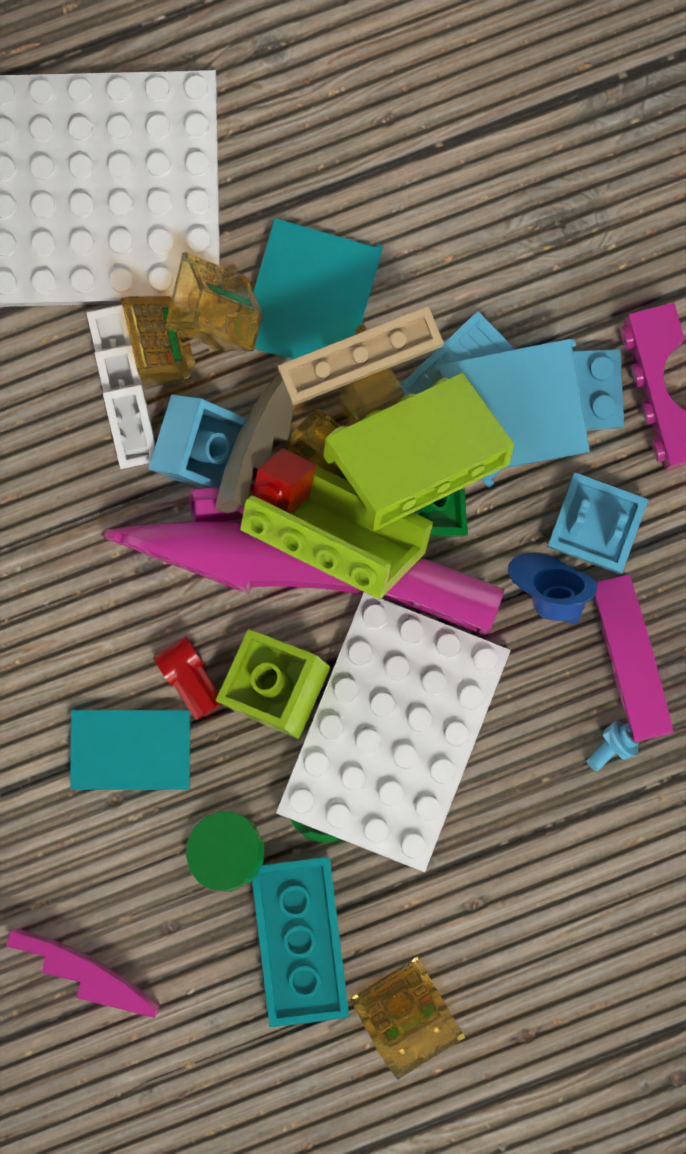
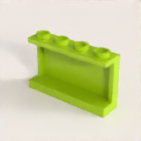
M460 373L450 379L445 377L438 380L431 388L423 392L408 394L400 399L397 404L383 411L374 410L366 415L363 420L349 427H338L325 438L324 458L328 464L336 462L366 506L365 521L374 532L508 466L514 443L466 376Z
M316 465L310 497L290 514L255 496H250L245 502L240 530L380 600L425 554L433 522L413 512L373 532L365 521L366 506L349 481Z

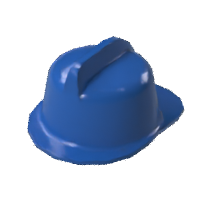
M521 554L514 557L508 564V575L512 582L531 595L534 609L545 619L576 624L581 618L585 603L593 599L597 593V583L593 578L546 554Z

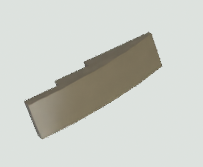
M281 374L274 377L257 400L237 436L223 473L215 506L216 510L229 514L245 506V502L249 497L251 480L256 478L258 468L270 459L272 448L288 441L294 406Z

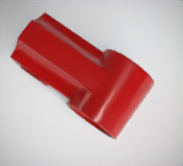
M187 636L153 656L161 673L170 686L176 688L195 720L200 719L222 705L215 701L219 690L203 668L205 664Z

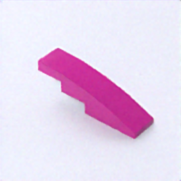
M630 574L596 582L597 593L594 596V600L602 623L603 637L613 665L612 673L634 743L672 734L673 727L662 683Z
M19 928L10 931L6 947L45 956L41 972L80 982L76 998L153 1018L158 1014L160 1007L158 1003L127 978L95 958L61 942Z

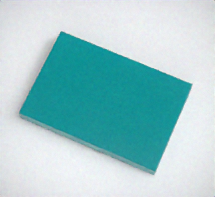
M71 710L70 790H190V710Z

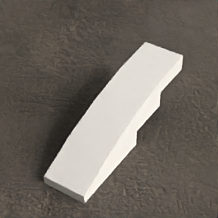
M126 304L87 311L86 314L95 348L96 362L103 387V397L120 469L150 463L156 443Z

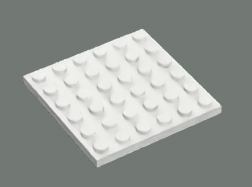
M216 70L0 75V307L221 302V295L209 290L207 284L205 285V282L220 287L218 282L215 283V281H218L216 276L220 275ZM212 264L218 267V270H216L217 275L214 274V270H212L214 269V267L212 268Z

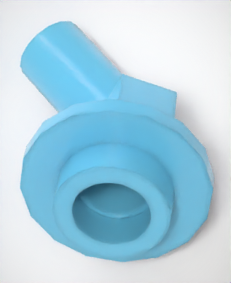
M614 721L604 730L603 737L606 741L586 762L593 770L598 772L616 753L623 760L634 757L638 753L640 741L634 743L629 724Z

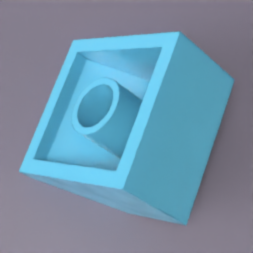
M171 395L148 469L196 487H220L233 446L247 418L201 398Z

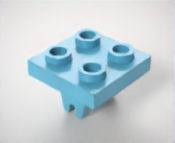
M574 472L547 548L621 574L649 499Z

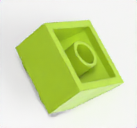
M248 629L215 701L267 727L299 739L331 667L315 654Z

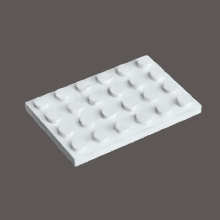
M364 592L276 814L425 872L511 650L383 599L379 600Z

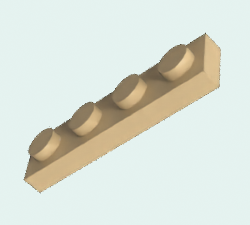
M427 306L278 365V369L294 406L443 347L444 342L430 308Z

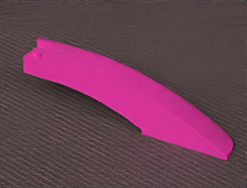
M201 521L136 525L107 529L103 536L107 540L246 594L250 593L252 587H301L336 590L359 595L364 593L241 531L242 522ZM421 557L381 599L417 609L485 636L491 630L505 589Z

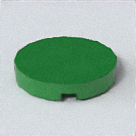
M219 811L206 816L194 827L187 841L186 859L189 871L198 883L214 891L233 892L244 884L250 883L257 876L263 864L265 846L262 837H260L255 824L251 820L235 812Z

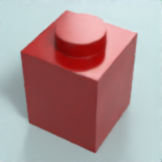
M282 448L258 468L253 496L291 514L310 497L316 464Z

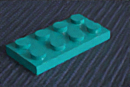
M330 856L263 864L257 876L252 880L269 1027L349 1018Z

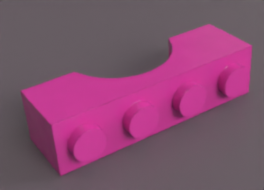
M670 303L629 314L624 321L625 326L620 329L623 345L626 350H632L635 364L631 365L634 384L636 387L642 386L645 401L641 402L645 423L647 425L652 424L656 439L651 441L654 457L657 462H663L665 470L686 465V410L679 407L671 399L664 383L666 360L685 340L675 303Z

